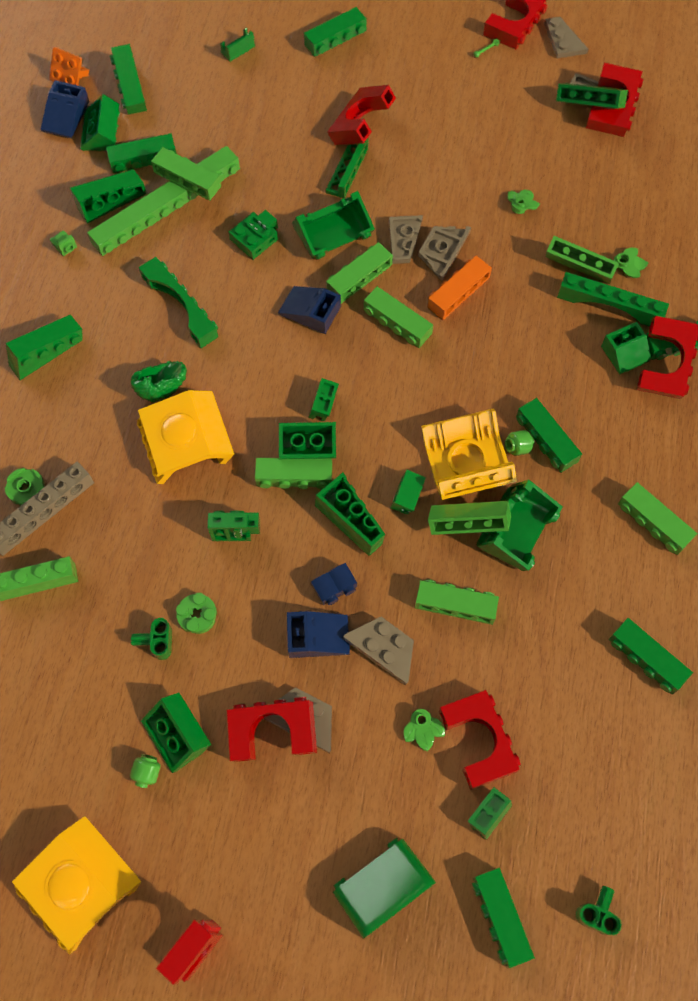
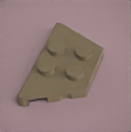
M433 226L422 245L418 256L441 281L446 277L471 232V227L466 226L465 229H455V226Z
M379 617L343 636V640L404 685L408 683L414 640L386 619Z
M296 687L278 699H285L287 703L294 702V698L306 697L307 700L313 702L316 744L318 748L330 754L332 706ZM271 715L264 718L290 732L289 725L283 717Z

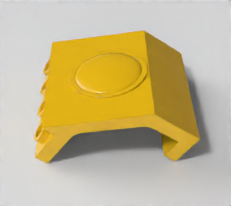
M188 390L138 410L140 417L137 419V426L140 429L142 442L145 445L147 458L150 461L152 474L157 484H164L172 473L184 467L210 458H217L219 464H226L234 455L213 391Z
M494 408L421 426L427 457L436 488L442 500L517 482L515 465L513 462H508L499 434Z
M84 816L60 833L12 883L15 885L14 888L17 895L27 902L30 911L41 919L46 931L52 933L57 939L60 948L66 950L70 955L77 949L83 937L115 904L126 895L129 897L136 891L141 880Z

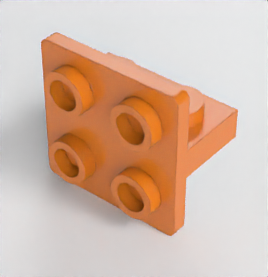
M53 47L49 76L51 81L56 80L79 85V79L89 76V69L81 66V57Z

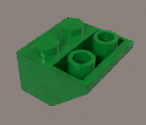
M638 322L607 334L601 345L619 375L651 361L647 335Z

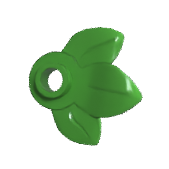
M521 190L519 193L509 191L507 196L511 202L512 211L517 214H523L527 209L535 210L540 205L539 202L533 200L534 194L530 190Z
M627 248L623 253H619L614 258V261L619 263L617 268L623 270L625 275L632 278H639L640 271L647 267L648 262L637 256L638 248Z
M417 709L412 713L411 722L405 726L403 734L405 742L416 740L419 747L428 751L433 745L434 737L445 736V729L442 722L437 718L431 717L427 710ZM419 716L425 717L423 723L418 722Z

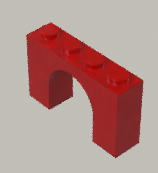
M506 0L505 6L521 12L525 18L521 20H508L492 13L485 22L483 35L493 40L498 39L499 43L516 50L520 44L524 43L526 35L531 33L534 24L539 22L541 14H545L548 6L546 5L547 0Z
M604 62L598 86L628 90L625 108L608 109L592 105L586 125L587 129L621 137L625 136L626 131H630L632 121L629 120L630 117L634 116L636 107L633 105L639 99L640 93L637 91L638 88L641 89L644 79L641 78L643 71Z
M389 85L361 87L358 89L327 131L334 145L364 144L372 131L365 119L360 118L371 111L387 110L390 108L396 97Z
M655 316L651 320L648 337L673 343L680 352V365L675 372L669 374L642 370L636 390L681 399L689 391L687 381L693 372V366H691L692 359H695L697 354L695 344L698 341V324Z
M487 690L444 705L439 709V714L446 730L468 722H477L486 726L493 736L494 749L492 754L482 761L464 767L462 770L470 790L517 773L521 765L518 755L516 753L513 754L510 747L512 745L508 733L505 734L502 728L504 726L500 714H496L494 698L491 694L488 695Z
M306 697L294 698V702L286 703L285 699L274 700V704L266 705V702L253 703V707H246V704L233 705V709H227L230 761L256 760L255 730L264 718L271 715H279L288 723L293 755L317 753L313 702L307 700Z
M194 919L156 967V970L173 985L178 984L181 979L184 982L188 981L223 936L219 932L221 927L212 919Z

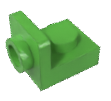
M64 230L50 239L51 244L63 256L72 252L77 247L74 237L68 235Z

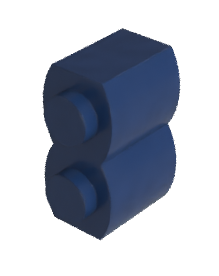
M344 563L328 573L311 581V585L322 605H332L339 600V596L344 594L348 596L354 593L357 581L347 564Z

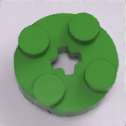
M20 468L8 476L5 493L13 503L21 506L45 487L42 476L36 470ZM22 484H29L28 489L21 490L23 488Z
M202 593L185 597L176 608L178 623L186 632L202 634L210 630L215 623L217 615L216 606L209 597ZM194 610L202 611L200 618L191 616Z

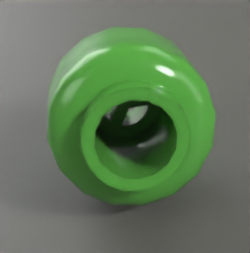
M526 430L511 432L505 440L507 451L514 456L530 453L534 445L533 436Z
M142 754L141 757L134 760L130 778L135 781L136 786L147 788L148 785L156 783L161 768L160 763L157 761L158 758Z

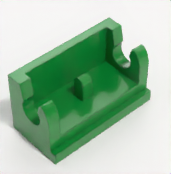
M247 28L243 29V36L225 46V42H221V53L230 62L255 47L254 33L252 31L248 32Z
M321 378L308 418L314 419L316 416H319L321 421H325L330 416L339 383Z
M406 470L402 475L390 509L404 514L413 512L426 477Z
M493 787L469 818L468 823H470L473 830L476 829L487 840L512 807L511 800Z

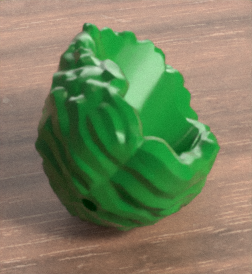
M167 361L157 366L143 368L132 375L131 387L137 396H140L142 399L150 402L165 400L176 393L178 387L186 380L187 368L183 362Z

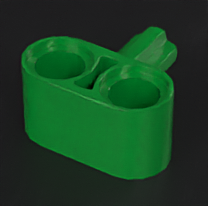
M156 618L151 623L150 633L132 634L131 645H150L153 655L159 660H165L171 655L172 628L166 619ZM160 626H166L164 632H157V629ZM160 645H165V646H166V647H165V650H164L163 652H161V653H157V652H156V649L158 648V646H160Z
M602 886L596 905L584 904L579 906L576 910L578 922L604 935L618 934L622 927L621 920L609 911L614 890L610 887ZM586 908L592 912V919L589 922L583 917V911ZM607 918H610L614 924L611 931H608L604 925Z

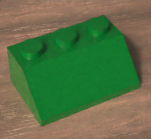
M102 94L85 110L80 144L81 150L106 151L107 146L115 145L117 140L116 131L118 129L117 121L120 115L119 103Z
M336 422L279 423V459H336Z
M180 693L161 698L141 720L172 773L199 757L211 745Z

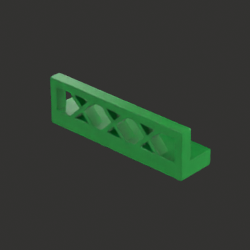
M367 138L364 144L347 145L326 188L327 194L345 199L368 151L369 138ZM352 147L356 148L353 154L350 151ZM350 160L349 165L346 166L344 162ZM345 172L343 177L340 179L338 174ZM338 185V191L332 189V187Z

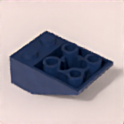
M55 80L48 92L41 131L72 138L90 102L86 88Z
M293 286L278 311V315L326 334L341 308V295L325 288Z
M310 611L287 612L289 658L350 655L349 643L342 639L345 634L349 633L348 615Z

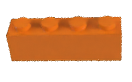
M478 256L467 260L463 268L456 270L448 281H444L436 292L433 291L429 295L427 308L444 320L490 278L492 267Z

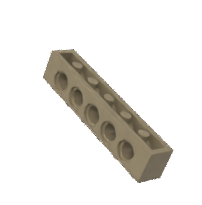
M78 461L0 522V554L2 556L94 484L90 474Z

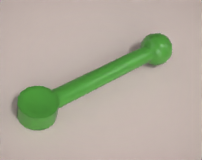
M494 39L490 45L480 51H475L474 57L477 58L489 48L498 46L500 41Z

